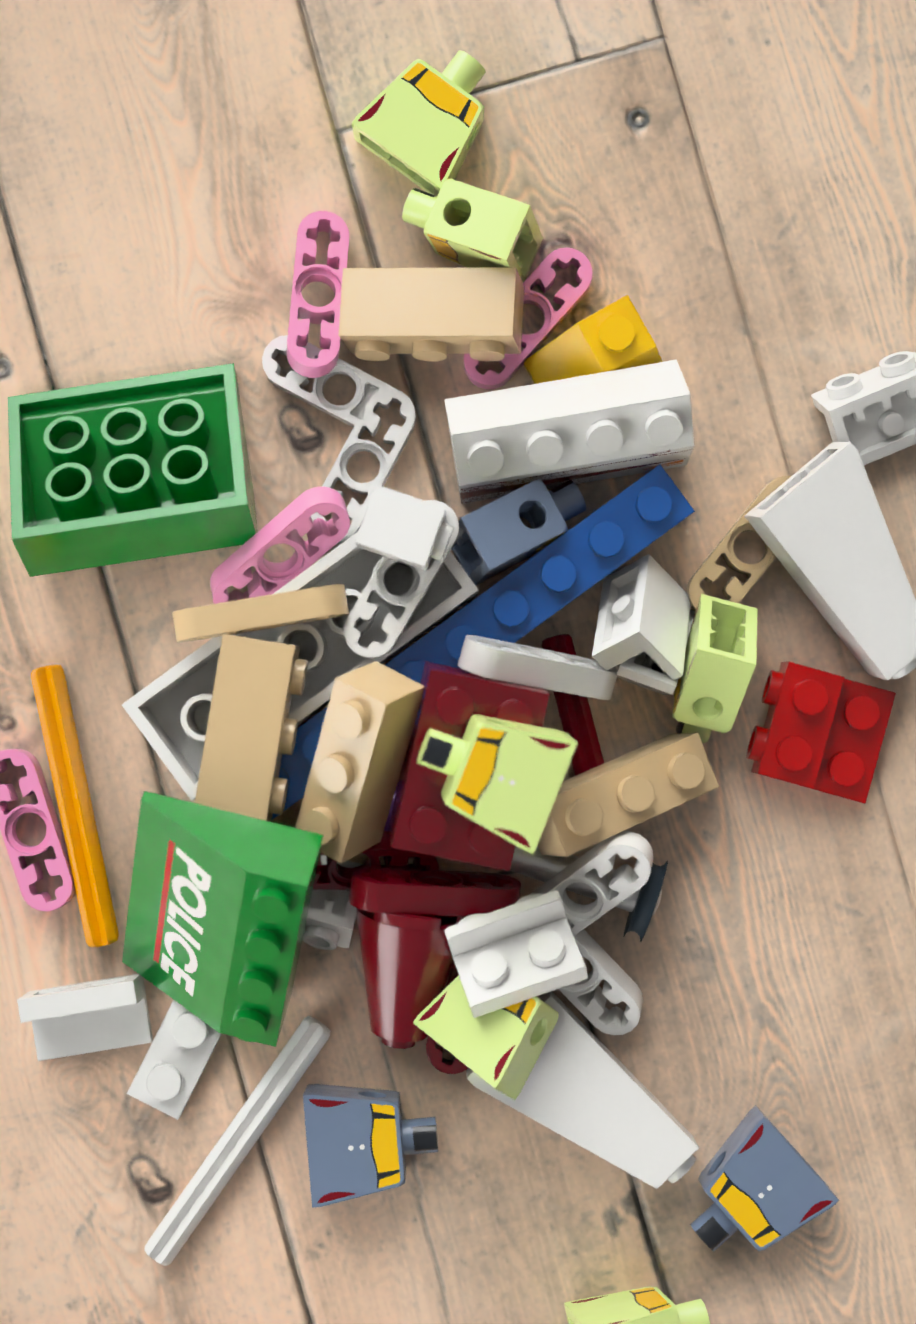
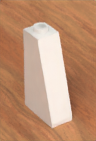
M832 442L749 511L745 518L868 675L889 681L891 678L899 679L916 668V599L858 450L852 442Z
M552 991L540 995L539 998L559 1013L558 1020L516 1100L493 1088L470 1068L466 1070L467 1079L476 1088L656 1189L667 1179L671 1183L678 1181L695 1163L696 1158L693 1154L699 1147L693 1135Z

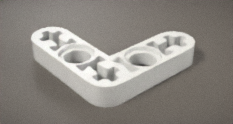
M288 335L279 336L267 345L262 357L263 369L270 382L279 389L353 427L322 486L333 489L336 482L340 480L351 491L367 495L362 505L353 497L349 502L347 511L352 523L345 537L337 543L342 544L359 531L375 484L384 487L414 430L416 423L415 407L411 399L402 391L339 358L331 372L322 377L315 378L311 393L303 390L302 388L309 383L307 377L292 370L286 377L279 376L281 368L275 361V357L278 353L287 356ZM309 342L303 347L306 348V357L311 359H317L320 350H322ZM337 374L349 376L356 384L355 396L345 405L337 406L331 404L324 397L323 388L325 382ZM393 402L401 405L400 416L406 421L402 427L395 424L389 427L383 440L384 443L394 444L391 452L387 454L375 442L360 439L364 430H367L375 437L381 425V419L375 413L376 409L379 406L388 409ZM360 451L373 453L380 462L378 475L368 483L356 482L347 473L349 459L353 454ZM336 490V491L339 492V493L341 494V496L343 497V495H344L343 492ZM318 512L311 515L312 522L317 518H321L327 522V520Z
M622 831L601 841L531 893L545 894L554 890L559 891L567 921L581 956L589 960L593 967V970L587 974V979L559 988V990L597 1029L610 1035H624L631 1032L638 1025L643 996L638 985L584 929L642 888L649 879L654 859L653 849L647 839L631 831ZM616 854L623 859H627L632 855L637 858L635 869L628 864L620 866L612 872L609 883L605 875L612 870ZM582 882L595 890L597 899L590 904L581 905L569 899L565 889L570 884ZM602 979L605 980L603 989L599 986ZM608 999L613 1004H618L621 1001L625 1002V1011L617 1006L610 1010L605 1007L606 1000Z

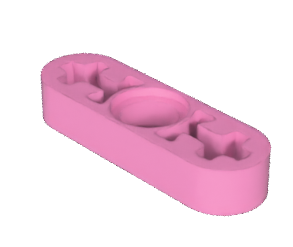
M317 211L306 216L301 221L297 233L287 338V359L295 372L309 378L322 377L331 372L337 364L340 349V337L338 334L343 268H347L349 229L341 217L328 211ZM318 232L329 233L330 244L328 246L327 265L315 264L317 248L315 240ZM323 282L332 288L335 297L328 305L315 307L303 299L301 292L309 283ZM310 323L321 324L319 344L323 350H320L317 359L307 358L306 348H303L308 343Z
M573 248L557 249L551 252L523 283V304L537 306L542 311L545 322L538 332L530 335L522 334L521 347H524V349L521 351V354H505V358L500 360V365L504 369L502 372L497 374L490 369L482 375L477 371L480 361L471 358L470 354H464L465 373L474 385L487 390L497 389L505 385L523 366L525 360L539 348L586 295L592 280V267L588 258L582 252ZM573 264L578 268L575 280L579 286L576 288L569 284L562 286L553 299V302L562 306L558 311H554L549 300L532 289L538 284L545 294L554 284L556 273L552 268L558 265L560 268L566 269Z
M314 487L302 493L214 570L210 579L214 604L271 595L308 569L341 541L350 527V518L341 494L329 487ZM318 512L320 515L326 516L331 512L332 518L327 522L321 518H317L312 522L311 515ZM307 533L308 540L304 541L302 536ZM276 544H288L295 549L292 557L284 562L273 563L263 557L266 550ZM251 566H254L256 568V571L253 573L251 571ZM233 585L235 588L241 589L247 585L248 591L242 593L235 589L228 594L227 588Z
M23 749L0 751V774L7 770L6 760L11 759L14 766H24L27 776L19 779L22 795L26 797L35 792L38 803L20 805L9 812L6 801L18 800L16 790L12 783L2 784L0 781V830L21 894L26 903L39 911H53L67 904L76 893L65 839L41 766L36 757ZM25 813L39 815L46 824V836L37 846L26 845L17 837L16 824L18 819ZM53 847L56 857L44 860L50 876L60 875L63 880V885L55 890L57 899L51 900L48 892L38 893L35 883L43 879V872L39 861L27 866L24 856H34L43 853Z

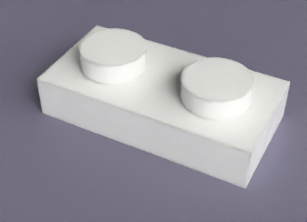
M173 1000L127 1094L178 1120L222 1033L214 1030Z

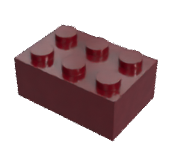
M425 661L420 682L421 685L425 686V690L401 769L387 832L391 847L510 871L516 845L447 806L441 793L448 775L417 764L418 755L430 728L462 740L472 715L543 727L550 694L542 688L490 679L461 668Z

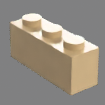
M516 267L343 268L338 336L351 354H355L357 358L367 361L388 360L390 354H412L414 358L423 361H442L447 358V354H470L471 358L479 361H500L505 358V354H521L524 285Z
M228 634L222 635L195 797L196 804L271 822L272 813L283 814L288 779L278 778L282 754H293L298 728V720L288 718L292 694L302 696L308 667V660L298 659L300 647Z
M377 661L335 678L295 827L324 835L320 852L341 864L381 842L425 690V686Z
M699 733L669 734L563 781L538 842L541 855L570 856L718 788V782Z

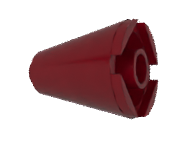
M356 908L371 1031L380 1037L381 1042L388 1047L397 1049L412 1048L416 1042L422 1041L428 1036L413 1021L447 987L455 965L445 929L458 924L465 917L376 913Z

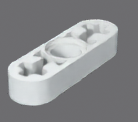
M426 500V502L446 508V517L443 523L453 526V531L442 561L435 559L431 567L427 568V571L415 567L419 573L420 580L414 593L406 597H397L388 592L384 583L385 574L392 565L400 563V561L385 556L382 557L345 621L344 637L350 649L356 654L365 658H379L388 654L396 645L458 538V519L455 512L447 504L437 500ZM377 591L387 603L405 608V611L399 620L389 612L381 627L388 634L387 640L383 644L373 641L368 648H365L359 644L362 634L355 627L360 619L370 622L374 618L380 606L368 603L373 592Z
M475 635L465 636L458 661V666L461 669L482 677L601 700L611 699L617 679V669L615 667L606 670L594 659Z

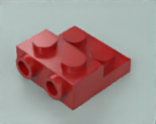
M790 661L781 662L779 671L771 670L764 686L762 703L769 705L764 726L756 725L749 740L746 758L754 761L751 772L866 804L896 692L845 679V677Z

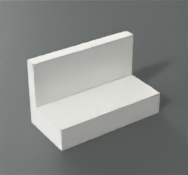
M650 554L603 579L592 657L603 668L609 670L645 652L674 681L682 677L684 672L690 601L688 594Z
M139 974L29 991L17 999L20 1022L32 1021L38 1061L153 1042L144 980Z

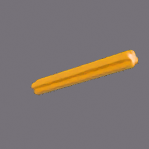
M61 665L43 666L32 670L31 680L86 944L89 947L106 946L118 940L119 932L65 672Z

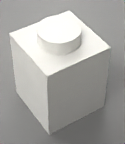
M375 484L355 543L359 548L427 571L431 558L442 561L453 526L443 523L446 517V508Z

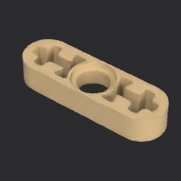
M791 476L778 477L760 491L691 577L687 584L686 593L688 594L690 607L695 613L701 594H705L704 590L699 586L701 581L704 579L709 583L714 582L726 569L715 563L720 555H722L726 564L731 569L747 575V579L742 585L738 578L734 576L723 587L722 593L728 598L727 601L740 603L776 558L765 543L763 558L758 563L746 564L736 557L733 544L735 538L741 532L752 531L757 533L745 518V515Z
M344 584L313 587L172 612L177 642L221 637L223 634L233 635L336 618L349 614Z

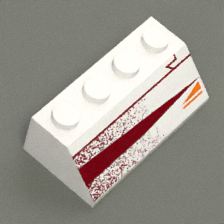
M677 360L444 399L461 504L503 497L537 479H540L547 489H552L568 480H572L575 484L650 472L659 464L664 469L686 466L694 448L691 396Z

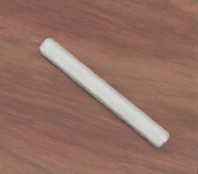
M311 1016L304 1018L145 1245V1252L156 1262L164 1266L172 1263L327 1042L331 1031L322 1022Z

